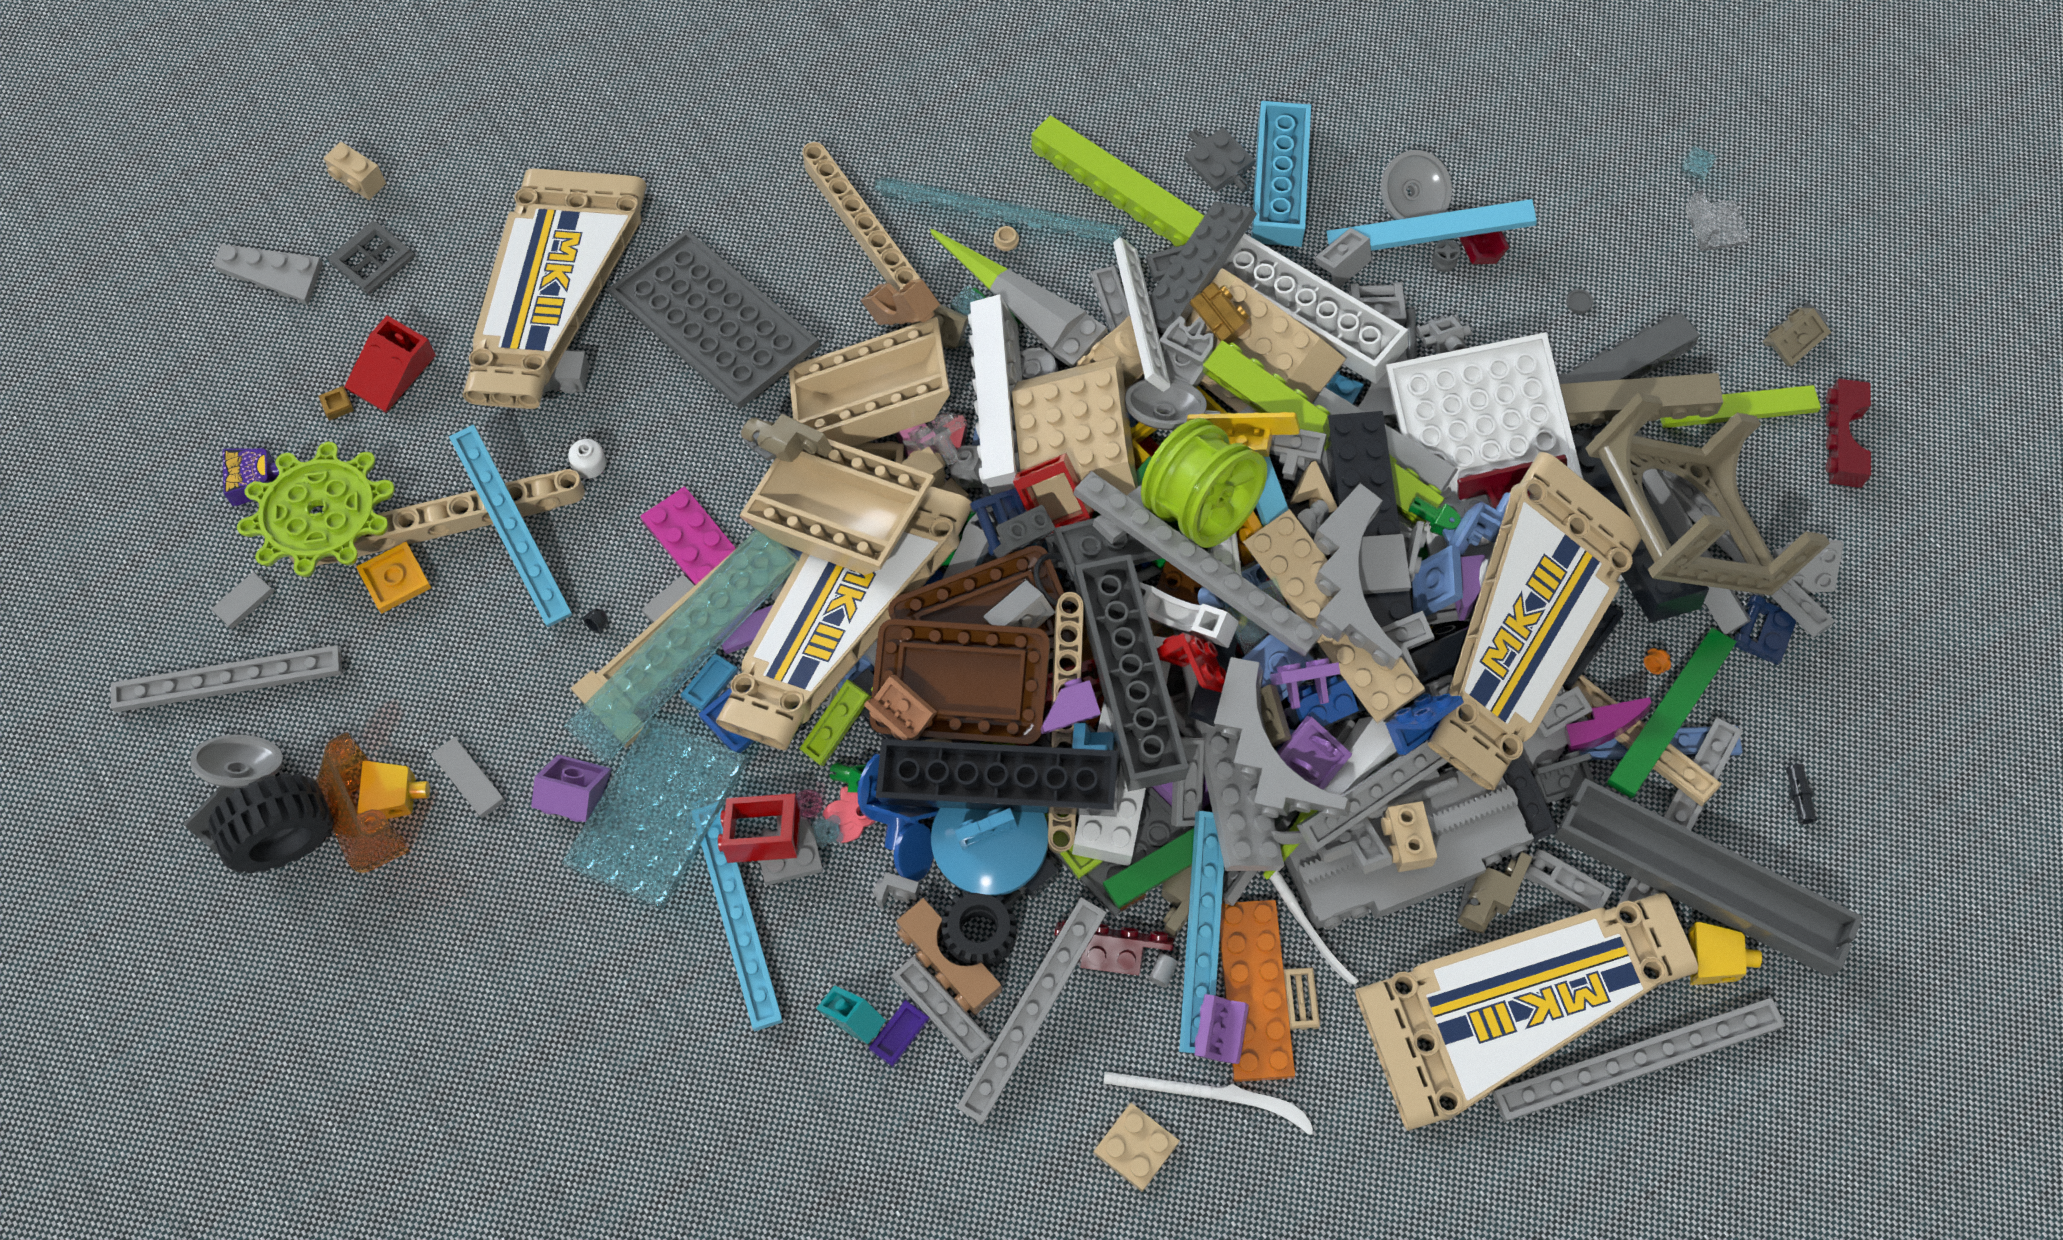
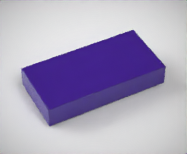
M905 1000L870 1045L869 1051L894 1068L928 1023L929 1017Z

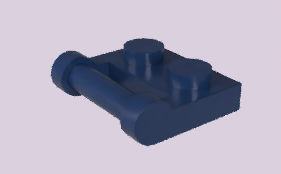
M1016 488L978 499L969 504L972 512H976L989 544L988 552L990 556H994L993 550L1001 543L986 508L992 507L998 524H1001L1026 512Z
M1752 595L1747 604L1749 607L1747 614L1751 621L1743 625L1739 634L1735 635L1733 639L1737 641L1735 647L1779 665L1797 621L1782 608L1766 602L1763 597ZM1761 613L1766 615L1757 641L1754 642L1751 640L1750 635L1757 617Z

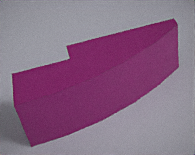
M1650 697L1592 708L1591 720L1567 724L1565 727V737L1569 753L1589 750L1623 734L1649 712L1652 703Z

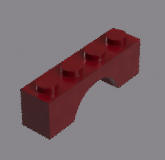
M1838 378L1834 386L1828 389L1826 395V403L1829 404V412L1826 417V426L1829 427V435L1826 439V449L1829 450L1826 473H1829V484L1862 488L1871 476V451L1863 448L1854 440L1850 432L1849 423L1862 419L1871 406V383Z

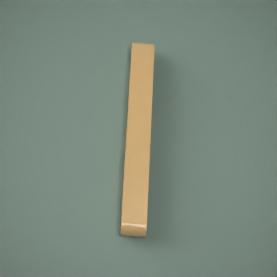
M818 142L806 144L802 152L806 172L886 282L899 291L906 285L903 283L921 279L824 146Z
M1073 592L1061 595L1055 609L1052 705L1058 695L1059 688L1064 687L1065 682L1081 678L1083 600L1078 594ZM1065 601L1075 603L1077 611L1073 614L1064 612L1062 603ZM1066 629L1072 630L1076 635V640L1069 643L1065 642L1061 638L1060 633ZM1063 658H1070L1073 660L1075 668L1072 671H1064L1060 667L1059 661ZM1074 725L1069 729L1061 728L1052 731L1050 734V747L1056 748L1060 744H1066L1072 748ZM1047 813L1048 847L1055 853H1062L1072 847L1075 840L1076 815L1069 814L1066 817H1058L1054 813ZM1061 831L1068 836V844L1065 847H1058L1054 844L1052 837L1055 832Z

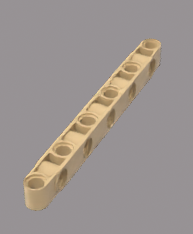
M571 469L505 483L513 500L521 497L514 502L522 517L576 503L585 495V489L578 473ZM571 484H575V485H574L573 487H571V488H566L567 486H569V485H571ZM474 490L378 513L377 515L385 517L388 521L387 532L381 536L363 535L356 540L354 547L358 552V557L392 549L404 542H407L408 545L491 525L493 522L479 494ZM334 556L322 558L316 566L339 561ZM289 557L294 564V558Z

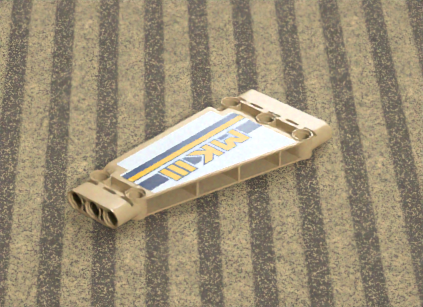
M528 169L525 172L521 189L516 192L514 197L516 202L514 212L510 211L507 217L475 330L473 352L469 355L471 366L463 391V398L467 402L475 405L535 409L540 406L545 385L550 381V377L559 364L564 352L567 350L632 236L642 222L640 212L647 186L642 178L629 175L547 169Z
M931 486L882 569L867 575L803 552L742 661V673L732 679L730 684L732 692L717 717L716 723L729 732L780 750H787L800 724H804L809 720L813 712L877 640L880 626L883 622L890 619L888 612L890 602L897 596L921 588L959 546L960 539L958 535L971 512L969 504L972 502L962 495Z

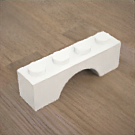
M1139 582L1149 621L1208 640L1226 648L1229 647L1239 621L1228 612L1203 603L1202 605H1195L1182 601L1153 586Z

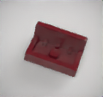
M1502 231L1458 237L1472 264H1497L1509 249Z

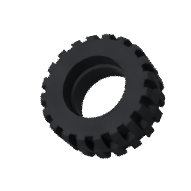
M288 773L281 774L278 777H266L265 780L254 781L243 789L235 790L231 796L221 800L219 806H215L209 818L208 829L223 865L235 872L243 873L245 871L249 874L256 871H270L271 868L275 867L280 868L286 866L291 861L295 862L301 859L305 854H310L315 850L316 846L322 845L325 842L326 837H329L334 818L319 784L314 779L302 774L295 773L290 775Z

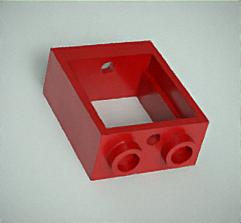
M1067 452L1016 473L1013 483L1027 511L1040 506L1030 486L1061 473L1065 474L1074 493L1075 488L1080 484V480ZM1076 497L1081 510L1053 520L1052 523L1055 528L1090 520L1093 517L1094 510Z
M796 794L726 798L725 810H722L720 815L723 834L718 835V848L720 852H724L727 863L797 858L801 810ZM782 816L780 836L734 839L736 819Z

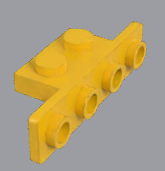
M1294 412L1189 414L1187 416V421L1196 418L1207 419L1226 432L1230 444H1245L1263 457H1269L1272 435H1298L1300 433L1299 422Z

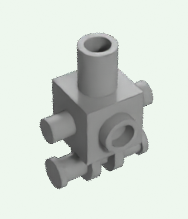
M1455 314L1448 318L1444 316L1439 317L1438 321L1429 320L1428 324L1423 326L1418 325L1416 326V333L1418 338H1423L1425 348L1432 347L1437 354L1466 349L1464 337L1471 335V329L1469 325L1462 327L1458 315Z

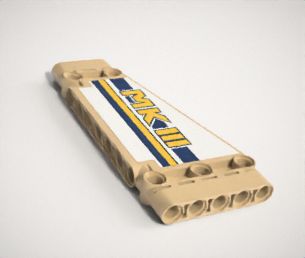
M1545 452L1538 453L1522 481L1511 489L1509 501L1448 693L1451 696H1462L1464 703L1441 719L1427 743L1434 752L1475 783L1492 791L1496 789L1511 761L1517 759L1522 754V742L1527 741L1533 736L1616 595L1620 586L1617 580L1622 572L1627 571L1631 567L1632 554L1642 539L1632 519L1551 454ZM1459 708L1462 710V719L1458 715ZM1503 742H1504L1505 745H1506V751H1505V752L1503 751V748H1502Z
M1662 892L1633 902L1623 901L1617 907L1608 910L1597 908L1418 965L1411 972H1399L1392 978L1355 989V994L1406 1130L1410 1131L1441 1120L1454 1118L1658 985L1697 973L1698 964L1668 896ZM1642 910L1645 911L1646 918H1644ZM1619 913L1628 914L1632 919V923L1622 921ZM1644 968L1652 969L1656 974V979L1648 978L1644 974ZM1405 983L1409 987L1410 993L1400 994L1396 990L1395 984ZM1419 1039L1427 1040L1431 1044L1432 1050L1429 1052L1420 1050L1417 1046V1041ZM1441 1097L1450 1098L1454 1103V1109L1449 1111L1443 1109L1439 1099Z

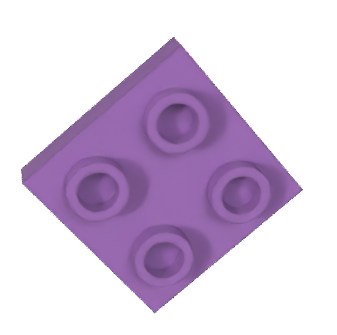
M1329 658L1305 662L1306 668L1301 669L1300 663L1277 667L1278 673L1270 674L1271 685L1286 684L1291 708L1296 709L1300 708L1297 681L1314 679L1320 704L1329 703L1326 676L1340 674L1339 663L1330 664Z
M1306 716L1291 734L1292 739L1286 741L1277 751V754L1288 767L1305 781L1322 790L1352 756V753L1312 716Z

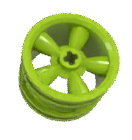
M1204 418L1192 419L1176 428L1154 453L1142 480L1141 500L1144 507L1160 519L1167 522L1178 520L1179 529L1182 534L1197 545L1204 548L1214 547L1230 538L1246 522L1255 509L1265 487L1267 464L1262 455L1253 451L1245 444H1230L1226 432L1215 426L1212 422Z

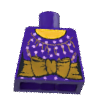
M264 448L222 449L223 494L232 506L253 501L245 495V488L248 484L255 481L270 483L277 479L279 469L276 467L274 459L268 450Z

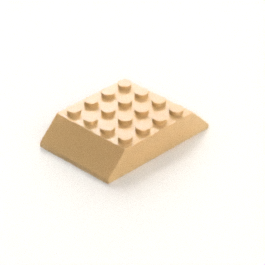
M1222 268L1211 283L1215 282L1219 287L1225 285L1234 296L1230 300L1235 307L1241 305L1250 316L1246 320L1251 326L1250 329L1239 336L1233 343L1243 351L1242 354L1250 360L1251 358L1257 359L1264 365L1265 371L1271 375L1275 373L1281 376L1286 381V386L1293 391L1295 389L1302 391L1308 397L1307 401L1313 404L1322 389L1326 387L1346 361V358L1241 279ZM1195 309L1192 310L1186 319V327L1190 326L1200 317ZM1208 326L1204 335L1213 333ZM1215 335L1213 336L1212 353L1220 344ZM1205 375L1201 380L1200 384L1238 413L1248 406Z
M937 317L929 319L924 323L920 322L798 363L789 370L793 419L824 433L829 440L850 447L933 421L950 395Z
M1120 356L1017 382L1012 391L1020 471L1067 452L1080 482L1092 471L1125 495L1138 488L1129 414L1125 406L1126 392ZM1064 473L1030 486L1039 505L1044 506L1051 521L1081 510Z
M829 439L827 440L832 450L827 457L818 453L811 454L803 449L793 462L775 458L740 513V517L774 542L863 575L882 569L935 480L934 475Z

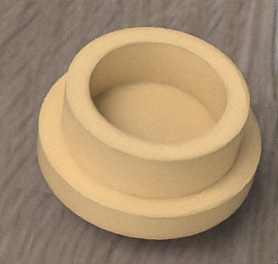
M1010 226L1000 227L994 234V244L1000 250H1013L1019 243L1018 233Z

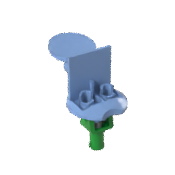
M1506 492L1503 495L1496 509L1481 501L1471 507L1463 518L1448 504L1445 503L1443 507L1437 508L1419 498V496H1416L1408 512L1430 523L1429 526H1431L1430 532L1443 536L1447 547L1453 545L1460 548V557H1462L1469 544L1477 547L1482 537L1493 543L1496 542L1510 493Z

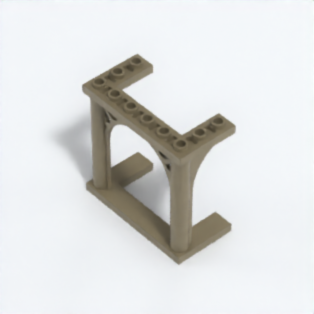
M1638 392L1612 418V421L1595 436L1594 440L1586 447V450L1590 457L1600 458L1654 561V564L1648 569L1653 579L1773 595L1830 544L1825 534L1805 531L1775 560L1773 559L1740 499L1736 481L1737 462L1743 443L1761 425L1757 416L1737 412L1729 418L1728 422L1716 434L1711 436L1710 440L1702 448L1638 437L1634 435L1663 406L1659 396ZM1650 469H1662L1686 479L1708 497L1716 507L1720 517L1704 515L1671 546L1645 497L1642 487L1643 473ZM1728 530L1746 563L1700 557V555Z

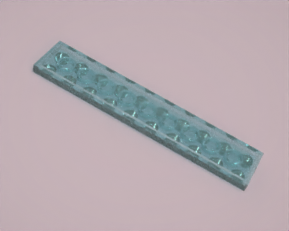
M756 529L564 725L565 729L606 765L790 575L800 558L783 544L768 538Z

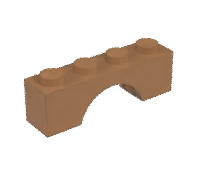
M922 279L910 280L899 291L890 283L879 284L861 299V302L878 325H893L895 323L901 325L907 322L912 324L918 321L924 323L934 316V310L940 305Z
M924 898L896 920L899 929L896 932L898 937L906 946L912 944L918 952L915 955L926 968L931 965L938 973L935 975L937 981L945 990L950 987L957 995L954 998L955 1001L965 1012L970 1010L976 1015L1002 993L1001 984L982 963L973 966H959L951 963L941 954L938 948V941L942 932V918Z

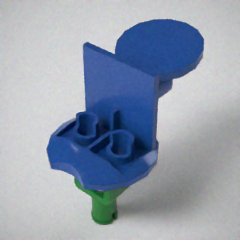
M875 754L867 764L849 767L841 763H834L830 771L835 772L836 775L831 773L829 774L830 778L834 781L848 784L847 792L858 793V804L863 815L870 820L887 824L885 848L894 850V862L898 874L903 878L916 882L923 879L930 870L934 855L931 846V832L928 827L919 823L918 820L936 816L940 808L882 804L876 798L880 758L878 754Z

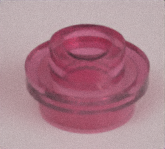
M807 789L796 795L801 810L800 816L811 818L819 814L823 802L818 792ZM807 801L814 803L811 808H805L803 804Z

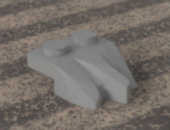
M1182 316L1178 317L1159 340L1162 345L1161 348L1169 379L1185 382L1197 388L1205 376L1203 364L1212 354L1214 333L1204 335L1207 326L1201 317L1188 327H1186L1185 319Z
M777 816V830L771 831L763 828L760 837L780 836L782 816ZM806 816L800 818L797 858L760 861L766 886L823 872L815 832Z

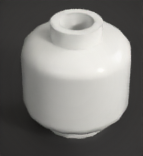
M582 439L575 442L569 449V462L572 469L580 477L590 479L597 477L604 471L606 458L598 442L592 439Z

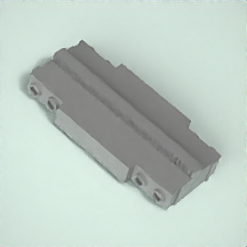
M1451 767L1441 772L1440 775L1436 769L1393 798L1396 799L1452 776L1457 779L1458 787L1422 800L1438 857L1432 867L1398 872L1396 863H1393L1392 865L1364 874L1352 854L1324 864L1317 851H1311L1306 842L1300 843L1287 857L1284 864L1307 912V919L1315 926L1316 930L1325 927L1326 930L1335 928L1342 923L1343 919L1350 916L1353 919L1363 917L1369 913L1368 909L1371 910L1374 919H1378L1465 885L1467 881L1476 879L1485 873L1486 868L1500 863L1502 857L1510 854L1512 857H1518L1521 852L1526 853L1534 837L1532 833L1529 834L1525 826L1526 822L1517 806L1518 799L1513 789L1506 785L1503 777L1495 790L1485 789L1455 767ZM1383 815L1369 822L1388 850L1391 844L1389 836H1385L1382 831L1381 818H1384Z

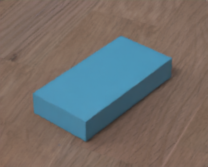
M715 653L680 694L681 698L699 711H703L717 698L737 674L738 668Z

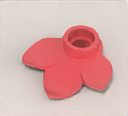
M848 786L841 788V800L830 803L823 811V816L827 821L838 825L836 841L839 843L856 840L861 836L864 827L875 823L874 820L868 819L865 815L860 816L861 810L858 804V793L847 792Z

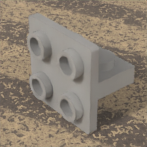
M1829 540L1830 544L1791 578L1803 591H1835L1844 545L1841 540ZM1788 542V543L1786 544V549H1787L1793 542ZM1774 549L1773 559L1775 560L1786 549Z

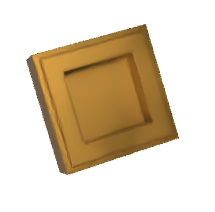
M344 386L318 396L329 421L354 411Z

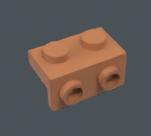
M895 674L889 676L876 696L867 700L864 704L870 711V715L878 722H883L889 727L891 734L898 740L913 741L918 739L937 713L935 709Z

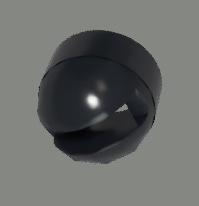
M593 609L583 617V621L591 631L600 633L608 623V616L600 609Z

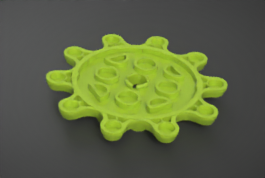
M330 441L322 443L317 449L316 456L308 462L298 461L291 453L279 455L275 462L276 467L279 469L277 479L270 483L255 481L248 484L245 488V495L247 498L258 502L259 509L254 515L243 518L237 524L238 532L245 537L264 536L265 542L256 552V561L263 566L269 567L281 558L293 557L295 573L305 578L312 576L317 563L322 558L328 556L336 557L341 564L346 566L356 563L358 552L354 547L356 540L363 535L381 536L387 532V519L375 514L373 510L378 503L393 497L395 490L393 483L389 480L372 482L367 479V475L375 466L374 455L370 452H362L351 461H340L337 458L338 447ZM316 506H324L322 509L323 513L313 514L311 511Z

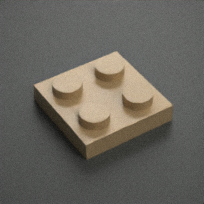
M1130 1103L1096 1147L1093 1154L1143 1192L1177 1147L1180 1140Z

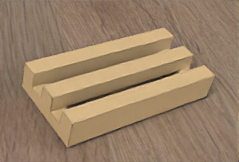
M1313 968L1283 969L1290 1031L1295 1029L1307 1030V1028L1319 1029L1320 1022ZM1301 975H1306L1312 1021L1306 1020ZM1290 976H1295L1300 1021H1295Z

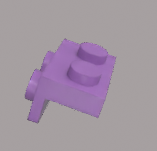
M1204 994L1203 1004L1200 1008L1199 1030L1195 1038L1196 1048L1194 1055L1213 1061L1239 1064L1249 1005L1244 1002L1230 1001L1215 995Z

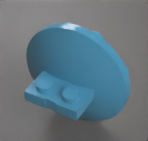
M940 807L932 826V852L943 875L959 889L969 891L970 894L1005 895L1024 886L1041 868L1048 850V826L1044 813L1011 811L1010 808L1006 810L1004 808L979 810Z

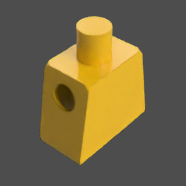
M363 761L357 813L365 822L410 815L413 812L414 799L429 798V782H415V775L407 766Z
M1696 922L1688 930V942L1698 964V972L1690 975V985L1736 982L1746 975V967H1761V951L1745 949V935L1742 932L1702 922Z

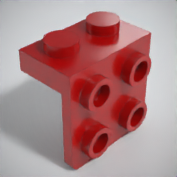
M1182 633L1166 638L1163 641V645L1157 648L1160 660L1183 667L1191 664L1201 687L1222 693L1227 673L1219 666L1216 659L1218 655L1217 650L1210 641Z

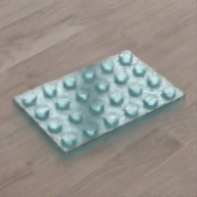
M649 717L562 864L572 871L663 911L725 803L726 798L748 763L747 757Z

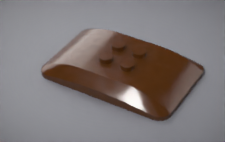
M1030 546L897 596L889 604L888 612L890 619L990 625L985 620L984 615L1024 581H1028L1038 590L1034 580V567L1037 560L1048 553L1041 546ZM1051 559L1044 561L1040 567V581L1045 591L1058 601L1064 592ZM1049 603V604L1051 605V607L1053 608V610L1055 611L1056 606H1054V605H1052L1051 603ZM1062 608L1064 612L1072 614L1070 608ZM1055 613L1038 627L1050 639L1049 661L1054 658ZM1066 629L1060 633L1061 638L1065 642L1069 643L1076 640V635L1072 630Z
M888 619L882 623L878 631L872 698L876 696L889 676L895 674L937 711L919 737L1008 744H1033L1042 735L1040 729L1044 720L1050 639L1042 629ZM870 715V724L876 732L892 735L889 727L883 722H878Z

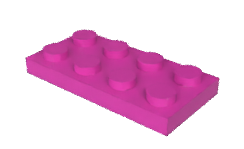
M685 486L640 516L642 522L694 585L700 582L736 549Z

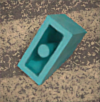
M836 985L832 987L816 1008L849 1035L866 1044H869L878 1035L880 1028L886 1022V1019L865 999Z

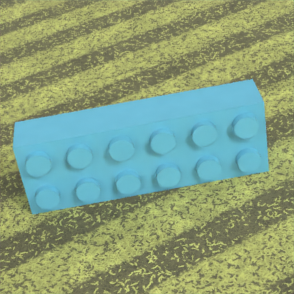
M1261 101L1258 118L1253 209L1257 215L1252 221L1251 237L1262 244L1302 247L1306 221L1311 104Z

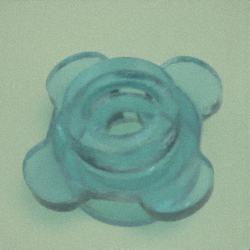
M832 815L829 819L822 820L817 818L813 821L812 826L818 846L824 847L827 843L834 842L838 844L842 842L844 835L840 832V818L838 816ZM827 828L830 829L829 834L826 833Z

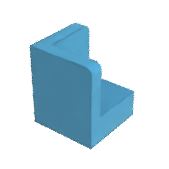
M1074 723L1072 748L1114 750L1115 739L1113 732H1090L1086 723Z

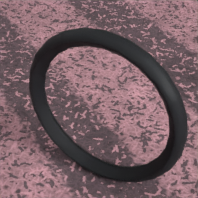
M1048 553L1037 560L1034 567V580L1038 590L1044 595L1046 600L1056 606L1058 601L1053 599L1043 588L1039 571L1042 563L1046 560L1056 559L1063 563L1064 561L1062 555ZM1073 602L1062 603V608L1076 606Z

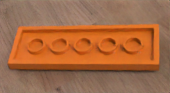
M1276 900L1236 902L1234 906L1222 903L1219 940L1225 999L1244 1002L1249 1005L1239 1064L1232 1063L1233 1082L1293 1079L1295 1077Z

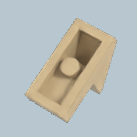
M1313 461L1302 473L1290 505L1309 499V505L1311 506L1317 500H1323L1328 506L1330 516L1338 507L1317 462Z

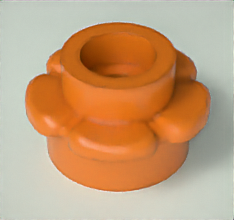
M1656 648L1648 650V655L1644 658V665L1649 672L1659 675L1671 668L1670 656L1666 651L1662 649L1657 650Z

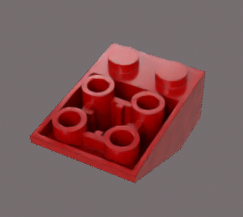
M386 315L370 333L344 387L346 390L387 413L434 359L436 354L426 337Z

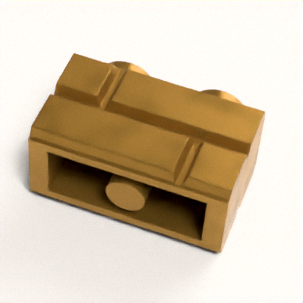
M1213 282L1202 293L1194 297L1190 304L1220 342L1223 340L1227 344L1233 343L1239 336L1250 329L1251 326L1246 321L1250 316L1241 305L1235 307L1230 300L1234 296L1225 285L1219 287Z

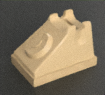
M1128 316L1119 326L1091 348L1090 353L1083 356L1077 364L1078 367L1120 356L1125 392L1145 376L1131 317Z

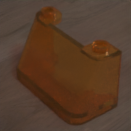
M346 732L333 738L326 745L316 782L319 784L334 818L332 828L347 863L356 872L366 873L410 852L403 836H399L394 831L383 812L371 809L361 814L357 813L358 806L352 792L360 789L363 761L370 760L352 736Z

